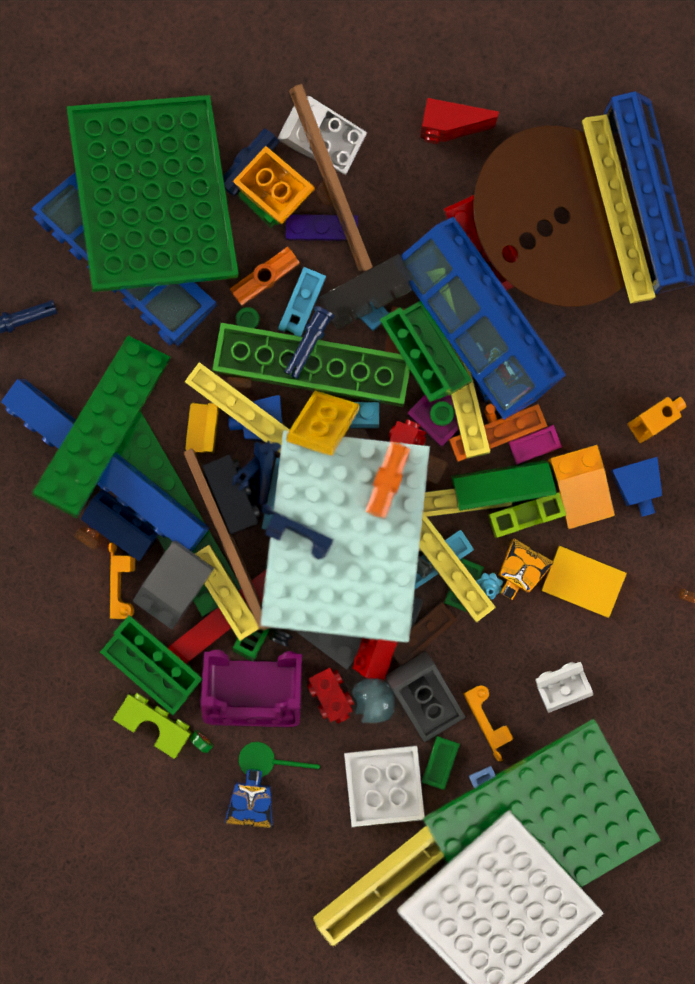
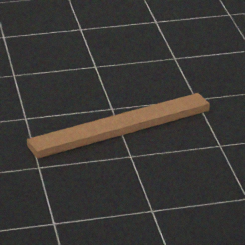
M302 84L294 86L290 89L289 93L357 268L360 272L373 268L304 88Z
M191 448L184 452L185 458L258 628L267 630L271 627L261 626L262 602L234 537L230 534L199 456Z

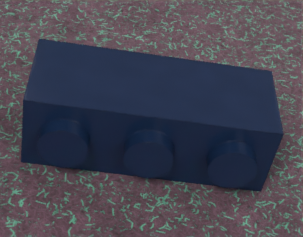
M103 489L91 500L81 517V520L91 528L98 531L110 542L119 546L138 561L150 551L159 536L153 530L154 526L150 522L140 520L135 516L134 510L120 504L113 495Z

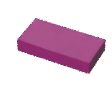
M554 425L508 442L517 465L562 448Z

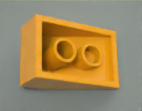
M267 146L233 180L247 198L281 224L315 189L313 185Z
M597 445L548 460L557 493H560L566 516L564 517L568 529L615 516L605 469Z

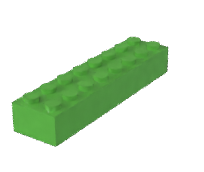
M221 323L212 369L214 374L309 391L316 390L326 394L400 407L404 406L410 369L401 354L318 340L299 378L295 379L291 377L292 373L288 375L284 370L287 368L303 337Z

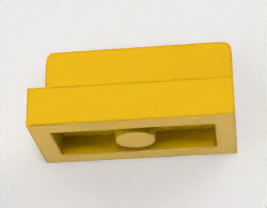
M191 403L186 451L192 448L196 452L214 454L219 407L215 404Z

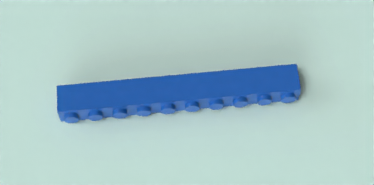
M17 379L1 401L6 406L5 410L10 415L16 418L19 416L25 421L24 426L32 432L37 431L43 436L42 440L51 447L56 446L58 449L76 421L75 418L26 379ZM115 452L99 479L98 486L107 492L111 491L117 496L116 500L123 506H130L135 510L134 514L140 520L150 522L157 534L162 537L167 536L172 541L176 540L190 551H193L210 527Z

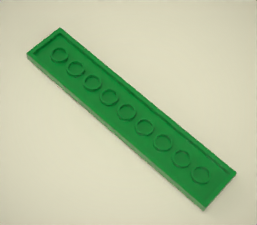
M140 410L116 452L204 522ZM208 530L196 548L191 552L195 554L210 545L237 589L241 590L238 579L211 532ZM158 536V540L166 552L173 541L167 536ZM204 584L194 599V603L202 617L219 607Z

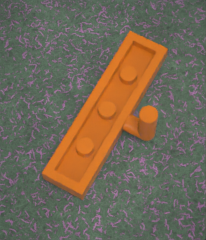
M488 404L484 409L489 423L484 425L490 449L547 427L539 404L519 411L505 420L503 418L497 419L495 414L496 408L493 404ZM461 435L449 439L457 462L466 459Z

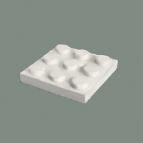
M417 745L344 753L352 827L423 820L424 808Z

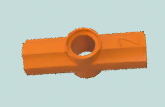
M287 246L266 263L258 265L251 274L231 287L230 291L241 306H243L265 289L272 287L276 281L297 267L300 262ZM263 271H268L272 275L271 279L267 282H262L258 279L259 274Z
M390 443L383 465L379 467L374 480V489L367 505L366 513L378 518H386L393 496L397 494L403 477L402 472L410 453V448L399 443Z

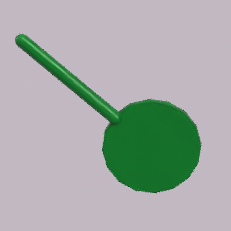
M251 742L245 745L239 755V766L246 775L247 769L261 770V777H263L273 769L274 764L320 769L319 764L275 760L271 748L261 742Z

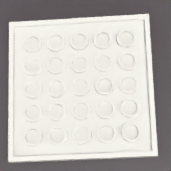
M510 811L503 815L398 909L401 916L467 984H525L604 914Z

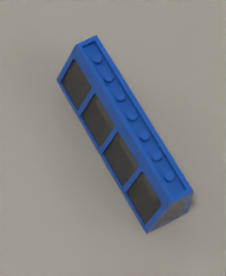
M636 91L614 96L610 99L604 114L608 116L612 134L619 133L654 268L649 270L654 293L658 294L695 285V270L651 99Z

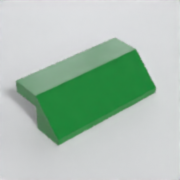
M421 301L405 310L399 307L380 319V322L429 402L451 395L472 382V379L443 332Z
M546 460L451 476L452 485L455 488L457 507L460 511L556 495L550 466Z
M128 615L115 630L114 636L100 653L171 715H174L191 696L203 678L134 618Z

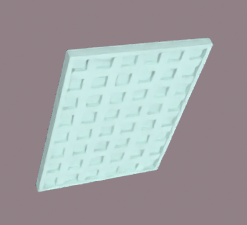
M283 430L274 511L334 540L326 557L315 559L311 554L313 544L309 539L288 529H285L279 541L271 537L261 626L409 642L430 446L399 443L411 450L402 472L403 477L397 494L393 496L386 518L382 519L372 516L365 511L374 489L373 483L378 469L383 465L391 442L343 437L333 456L286 442L289 431Z

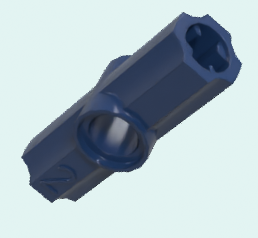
M264 128L249 147H245L240 151L232 167L223 176L225 191L233 197L240 191L233 180L265 146L273 152L280 144V140L273 133Z

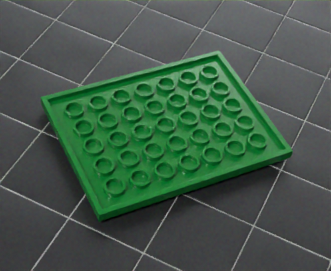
M210 95L67 106L66 111L92 292L238 278L239 274Z
M594 719L423 818L447 862L450 863L503 815L510 811L580 888L661 841Z

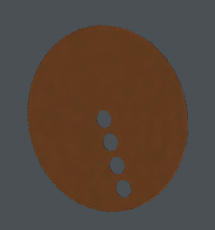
M539 126L518 132L502 142L490 154L479 173L473 204L477 234L493 266L512 286L522 293L540 302L554 306H587L598 303L618 292L625 285L585 133L562 126ZM618 156L644 252L647 241L627 165ZM562 207L569 212L570 219L568 223L560 224L555 220L554 211L556 208ZM546 220L552 225L553 232L549 237L541 236L538 233L537 223L539 221ZM530 233L535 238L536 243L533 249L527 250L520 245L519 238L521 234ZM505 246H512L517 250L518 259L515 262L509 263L502 257V249Z

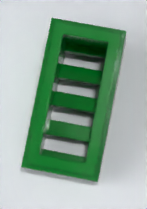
M271 628L263 630L262 634L256 631L250 634L259 639L257 643L246 637L242 640L237 639L232 651L254 662ZM242 642L254 648L253 651L242 647Z

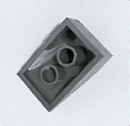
M174 540L138 591L133 602L172 630L185 615L215 568Z
M426 651L386 675V680L424 742L465 718L461 708Z

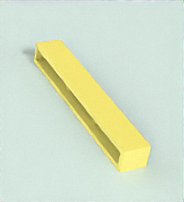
M425 826L313 917L318 930L332 946L337 944L444 857L428 827Z

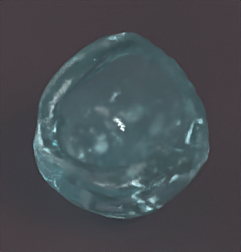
M368 678L355 685L352 690V694L357 701L355 714H364L362 722L378 723L387 721L392 717L395 710V696L389 684L378 678Z

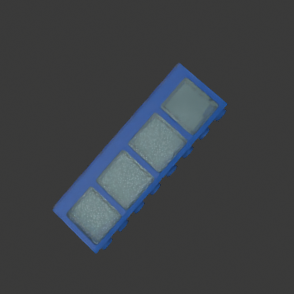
M74 172L39 201L32 210L36 214L34 219L47 232L50 230L54 231L51 235L61 244L67 242L72 247L69 251L79 261L84 258L88 262L76 175ZM195 282L111 290L114 293L119 291L125 297L122 301L132 310L137 307L142 312L140 317L149 326L154 323L160 329L158 334L169 346L174 343L179 347L217 306L216 302Z
M454 217L437 224L395 260L394 264L504 420L535 403L566 376Z

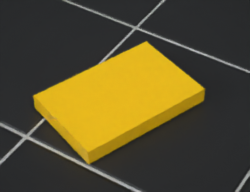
M314 390L288 432L286 442L333 456L357 415L360 404Z
M558 546L553 559L554 563L548 571L541 591L609 618L627 573Z

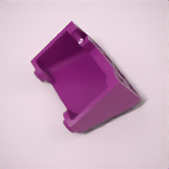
M222 650L204 652L201 696L203 721L209 725L294 727L299 725L301 714L302 654L288 651L280 655L277 662L229 661V656Z

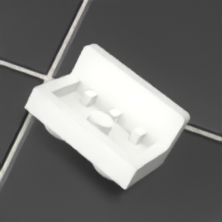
M581 662L567 663L560 670L545 672L536 679L537 689L548 713L593 696V691L585 676Z

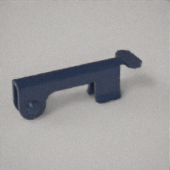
M267 441L266 444L262 445L259 442L255 443L254 455L258 457L260 467L258 483L253 481L251 490L258 504L268 503L274 451H278L281 448L278 442L270 443V441Z
M257 456L246 464L238 474L233 476L232 485L234 486L238 482L241 485L239 487L240 491L248 486V481L252 475L253 479H256L259 475L260 461ZM243 473L247 475L245 480L240 478Z
M267 504L263 505L262 512L266 515H273L266 529V535L279 541L285 529H288L312 542L311 554L315 559L326 557L334 539L272 510L273 508Z

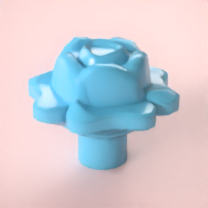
M483 573L481 578L475 580L489 599H494L502 590L503 581L497 578L495 573L490 575Z

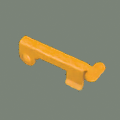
M111 542L108 547L109 552H111L110 619H126L128 615L133 616L134 607L132 604L123 602L121 599V572L135 571V558L132 556L115 555L117 545Z
M482 685L476 686L463 693L491 746L497 762L503 761L502 757L496 749L512 741L513 736L506 725L493 731L481 707L483 701L489 697V690Z

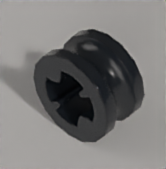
M273 628L274 634L269 636V639L289 647L288 640L292 639L293 636Z

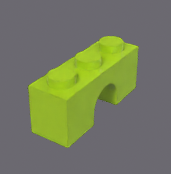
M558 492L556 495L545 496L488 514L487 516L494 538L566 516V512Z
M136 693L135 696L129 694L113 720L132 732H135L143 721L154 722L160 730L159 738L154 746L175 759L192 733L188 730L190 726L180 719H177L176 722L167 717L169 712L160 706L153 708L148 705L147 702L149 700L139 693Z

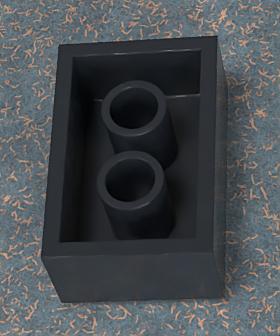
M230 455L203 465L230 534L236 535L260 525L258 519L262 518L257 504H251L249 497L253 496L249 485L241 491L239 490L241 485L238 482L234 486L232 485L233 476L242 469L237 458L233 459Z

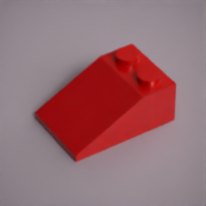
M427 98L420 138H425L424 141L427 143L438 144L439 141L445 142L495 128L499 112Z

